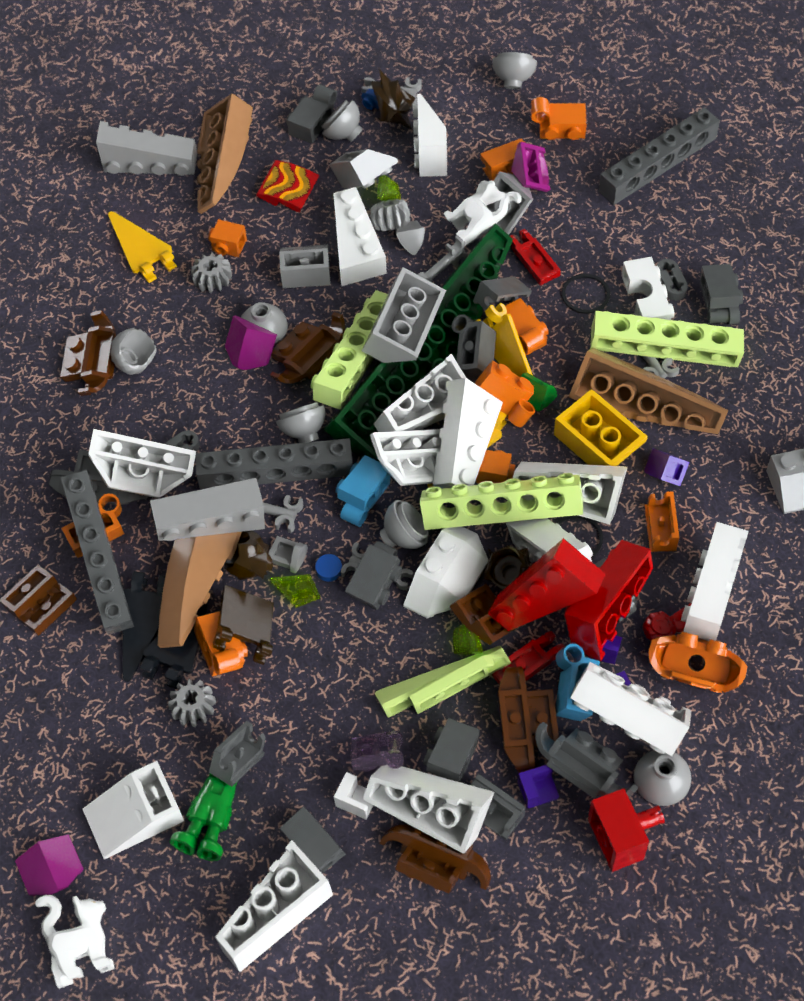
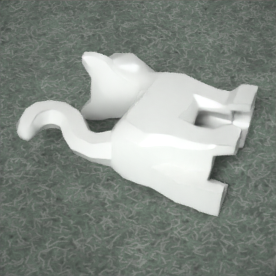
M493 180L482 181L478 185L475 194L466 198L453 212L446 211L444 215L458 230L456 234L465 241L467 246L486 234L495 223L497 224L507 214L508 204L512 200L520 203L522 199L521 195L516 191L506 194L499 191ZM500 200L497 211L491 212L487 208L488 204ZM469 223L468 228L464 230V227Z
M44 895L36 900L35 905L37 907L48 906L50 909L41 923L42 934L47 941L52 955V972L59 989L73 984V978L84 977L82 969L76 966L75 961L89 955L92 964L101 973L115 969L112 959L105 956V935L100 924L102 914L106 910L103 901H95L93 899L79 900L77 896H74L75 914L81 926L56 932L53 926L61 915L62 907L59 900L53 895Z

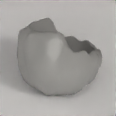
M131 328L120 332L112 340L110 355L112 362L119 370L127 375L140 374L153 360L157 350L154 341L148 337L145 331Z

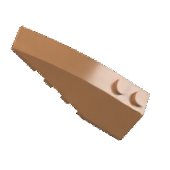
M233 93L204 112L197 153L201 155V159L197 161V167L201 169V174L197 176L198 183L201 185L198 190V213L200 214L215 206L227 191L236 175L249 140L248 133L252 122L253 107Z
M591 348L586 352L569 394L570 398L578 400L592 389L626 418L719 434L729 411L669 380L595 348Z
M242 532L181 538L174 541L167 567L160 609L158 646L160 648L183 646L196 623L197 617H199L196 614L198 609L203 604H206L211 596L208 591L214 581L219 582L223 572L221 568L225 561H231L235 554Z

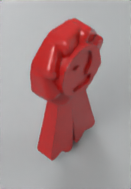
M684 608L671 616L663 611L650 613L642 625L647 639L652 641L661 636L675 635L676 632H683L686 622L681 621Z

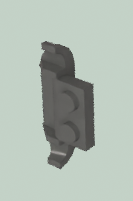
M79 450L74 472L52 470L48 483L59 494L66 497L61 477L87 470L98 502L104 494L108 493L116 495L121 505H126L140 499L147 500L148 497L108 488L88 456L89 451ZM108 502V503H107V504H112V505L117 506V503H115V502Z
M542 722L536 730V743L540 752L549 760L547 763L548 767L594 799L597 795L604 796L623 789V787L614 782L619 775L616 771L624 760L618 757L614 750L602 746L589 733L580 731L577 728L567 738L561 735L554 742L547 734L548 725ZM633 784L631 787L624 789L628 797H631L639 787Z

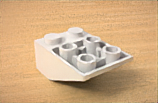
M417 94V104H413V118H418V120H413L414 135H418V137H414V152H419V154H414L415 168H419L420 177L447 176L446 127L423 96Z
M157 761L131 772L83 808V812L104 859L184 822Z

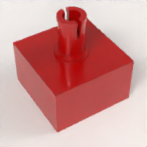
M624 788L592 800L588 816V822L611 872L644 860L649 844V839L644 830L665 823L664 815L659 813L661 809L658 805L636 814Z

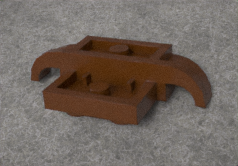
M102 310L91 312L94 327L88 328L86 333L67 337L60 378L64 382L83 379L86 382L85 388L78 389V394L81 396L91 395L100 391L106 385L108 379L113 378L115 364L111 360L110 351L111 342L117 335L114 326Z
M333 312L331 314L332 322L329 327L323 324L316 327L303 321L298 324L272 350V358L283 363L286 368L281 374L272 372L270 374L272 379L286 384L296 383L304 378L310 380L322 368L324 360L330 358L335 344L340 343L343 339L345 332L343 315Z
M522 666L508 667L501 679L497 693L504 751L518 773L535 769L534 749L538 748L536 730L542 722L548 725L547 734L554 742L559 738L553 689L527 691Z
M408 824L392 827L384 834L379 843L383 846L390 840L403 843L400 851L402 855L397 862L395 870L409 878L424 882L436 890L450 893L457 880H465L468 873L477 876L481 883L480 888L486 890L490 884V869L483 857L472 850L473 844L463 854Z

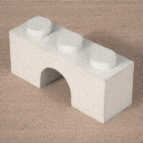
M652 257L623 262L622 279L628 294L642 293L647 296V298L637 299L635 307L636 316L671 320V318H674V308L671 303L668 304L666 286L661 284L660 269L654 265Z

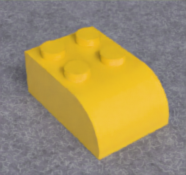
M592 389L555 418L554 436L588 465L618 466L647 441L646 434Z

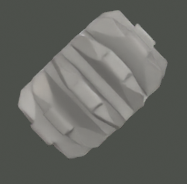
M402 199L381 201L370 209L373 227L379 231L400 229L401 226H406L410 222V209L405 200Z
M213 252L207 257L202 254L201 259H195L194 266L191 267L193 283L195 286H199L202 292L207 288L210 293L215 288L221 292L222 286L228 287L229 280L232 279L230 263L228 259H224L222 254L216 257Z
M188 679L186 686L178 683V691H170L172 700L168 701L169 710H172V718L175 720L180 719V724L183 726L189 720L193 727H196L198 719L206 723V715H213L214 708L212 706L216 703L211 687H204V683L201 680L193 685L190 679Z

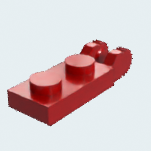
M525 228L519 231L520 239L524 242L523 244H520L515 236L510 235L513 239L510 248L540 286L561 275V270L537 239L533 238Z
M549 631L538 639H533L510 655L508 658L511 664L495 671L491 675L500 685L501 679L508 667L522 666L525 681H527L556 659L557 652L565 646L563 643H560L548 652H545L543 648L552 643L556 637L552 631Z

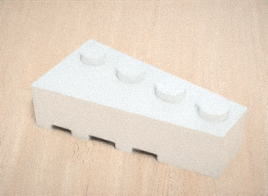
M467 378L446 382L445 391H448L447 402L443 404L442 412L445 414L444 427L440 428L441 449L440 452H437L433 485L441 489L452 488L457 484H466L467 486L475 484L503 403Z
M548 518L506 523L516 548L519 550L528 548L529 561L531 563L539 560L563 538L592 562L591 557L593 553L586 542L582 543L571 532H566L558 523L555 524Z

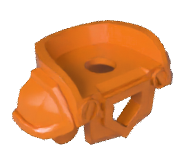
M682 632L677 636L671 635L655 638L652 640L649 648L648 657L652 667L666 679H676V681L703 689L708 688L710 691L722 693L739 687L746 677L747 665L745 662L728 650L726 643H722L717 639L716 641L711 639L707 641L698 638L697 635ZM700 655L704 658L705 666L702 670L693 671L690 669L688 661L691 656Z

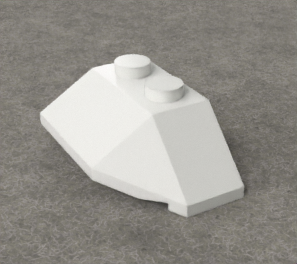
M93 429L88 453L108 488L154 498H161L192 476L196 455L194 450Z
M440 429L375 432L370 434L378 460L383 469L400 486L433 483L437 452H440L441 449Z
M464 527L444 528L441 530L415 572L403 607L425 618H430L435 614L451 610L450 605L471 593L489 561L478 534Z

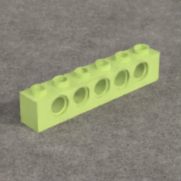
M375 290L371 298L366 299L362 311L355 315L352 326L346 328L341 342L335 344L330 358L324 360L320 373L318 375L315 374L311 381L314 401L341 410L374 357L362 352V349L388 295L387 293Z
M596 311L591 326L590 349L595 348L607 352L738 367L744 354V329L666 320L657 317H642L633 314H618L609 311Z
M563 473L558 477L550 478L536 476L531 480L521 481L513 478L501 483L484 481L472 486L457 484L452 488L443 489L440 487H430L422 491L420 498L424 530L583 515L580 474L573 475L572 473ZM551 492H558L560 496L553 498L550 497L548 494ZM529 494L532 495L534 499L525 500L522 498V496ZM498 497H503L508 501L505 503L497 502L495 499ZM478 500L481 504L472 505L469 501ZM449 502L455 507L447 508L443 504Z

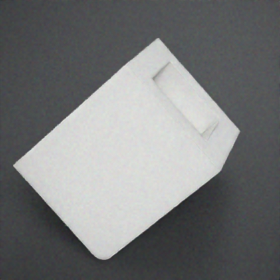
M346 772L334 796L335 806L366 820L373 807L372 804L363 800L366 788L358 785L357 776Z

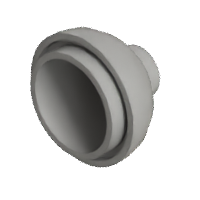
M504 52L497 54V57L492 59V65L496 75L504 81V88L521 89L522 82L528 80L535 72L537 61L529 54Z
M345 100L321 126L324 129L322 134L328 139L342 140L347 138L352 142L363 130L359 126L360 112L357 104L353 100L350 102Z
M256 303L249 307L241 316V318L277 334L274 345L279 343L287 333L288 323L283 311L272 304Z
M314 402L279 414L280 419L276 421V424L285 435L297 438L299 443L315 441L319 439L317 432L325 420L324 405L319 406L318 402Z
M396 500L387 508L384 517V528L380 530V536L384 543L391 547L398 545L406 549H417L427 543L428 530H424L423 518L413 505L405 501Z
M652 750L646 753L636 764L634 784L639 787L637 789L638 793L648 802L660 806H669L678 803L687 795L691 786V772L687 762L676 752L671 756L667 753L660 754ZM661 767H666L669 769L670 773L663 774L659 771V769Z

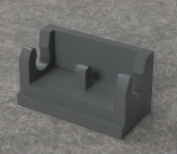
M515 276L484 280L480 282L473 302L486 310L490 306L489 303L508 300L513 302L519 299L518 296L520 295L529 297L532 290Z
M248 721L244 722L214 750L209 773L232 787L263 758L265 754L263 752L265 744L264 733H261L257 740H255L251 735L253 724Z
M478 774L471 786L494 792L483 824L507 840L524 818L525 806Z
M304 806L280 827L288 839L292 840L317 869L323 873L346 855Z

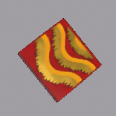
M275 160L256 196L274 206L281 203L300 213L319 175L301 166Z

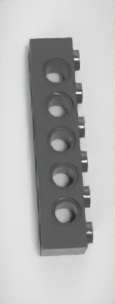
M705 107L601 173L599 192L613 205L617 204L717 139L720 120Z
M350 438L196 453V475L200 490L257 478L258 485L343 477L349 475L350 469L353 466Z
M87 470L61 477L104 629L110 635L132 628L134 624L91 478Z

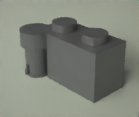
M731 264L702 266L700 286L707 309L708 324L727 322L728 325L739 324V304H743V291L738 289L737 273L733 272Z

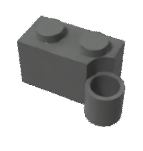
M319 84L314 91L313 97H302L296 109L287 117L286 124L288 125L289 135L313 144L323 130L321 126L334 112L337 91Z
M461 314L455 317L452 322L453 331L459 335L456 362L466 378L477 380L490 362L494 361L496 331L483 321L474 322L466 315Z
M377 541L374 546L369 544L345 590L347 595L378 610L380 605H385L390 595L389 588L392 582H396L402 572V567L399 566L400 560L397 557L398 550L380 541Z
M448 718L444 728L439 727L434 738L436 745L434 749H428L425 755L423 765L427 766L426 771L461 783L478 745L480 729Z

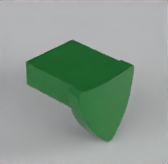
M529 373L521 375V377L528 379L534 386V393L528 402L533 405L535 411L543 410L558 396L556 388L549 383L543 382Z

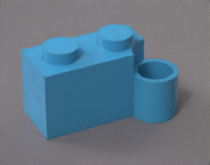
M364 455L359 463L353 464L346 479L339 481L336 487L337 498L346 502L340 514L341 519L357 527L362 526L369 510L390 484L391 476L383 469L380 462Z
M571 643L556 654V663L564 671L560 673L555 710L556 716L582 721L592 716L593 711L590 709L585 711L579 708L570 697L589 662L599 666L600 661L584 657L583 649L577 644ZM566 652H569L573 656L574 662H571L567 658Z

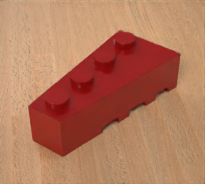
M563 538L497 595L488 615L507 631L513 630L597 594L606 574Z
M621 540L616 548L610 551L603 565L598 567L606 575L597 594L569 605L565 611L570 642L579 645L583 649L585 656L600 662L606 654L602 650L607 640L612 642L617 634L615 627L619 618H626L630 611L631 597H638L653 570L651 549L625 540Z

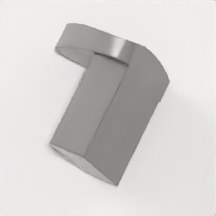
M417 220L410 221L406 226H401L400 229H395L399 242L412 255H416L419 251L425 235V228Z
M277 536L268 554L272 558L273 564L288 568L290 572L296 574L306 557L308 546L301 542L297 543Z

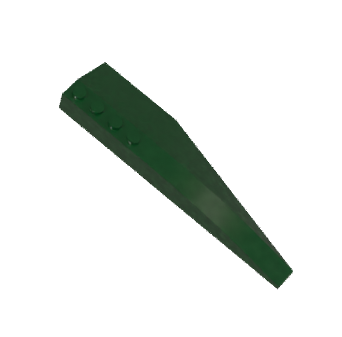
M496 223L441 286L446 292L418 358L413 361L389 363L379 361L348 398L341 410L339 409L323 429L335 440L350 438L351 452L362 458L366 455L380 462L370 434L378 432L374 423L379 416L417 382L428 375L437 365L441 364L450 354L457 361L459 335L453 331L452 322L455 317L461 314L466 315L474 322L481 318L483 307L473 302L480 282L497 279L498 271L504 263L513 241Z

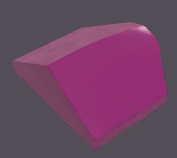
M524 142L517 144L511 171L523 187L544 192L550 190L544 147Z
M236 315L233 316L225 343L231 363L241 370L268 365L277 334Z
M69 834L39 841L15 860L29 896L53 895L67 888L77 875L83 871V866Z

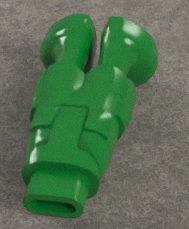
M209 773L198 796L191 802L192 804L187 812L186 817L190 821L189 827L185 832H174L171 835L170 844L178 851L192 856L195 852L201 829L207 825L208 829L204 839L199 844L197 856L208 861H219L223 854V848L218 844L219 832L226 831L232 816L231 806L238 781L231 787Z

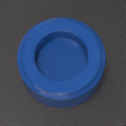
M332 554L321 556L316 561V574L321 580L326 582L337 580L341 576V560Z

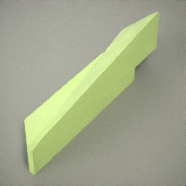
M497 646L375 692V695L388 718L412 705L417 714H420L493 674L495 671L506 667L511 662L503 648Z

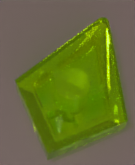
M385 175L380 176L377 198L382 201L400 200L399 185Z
M310 574L272 577L270 579L273 586L295 608L320 599L319 592Z
M464 624L453 629L454 654L483 653L481 641L474 632L468 630Z

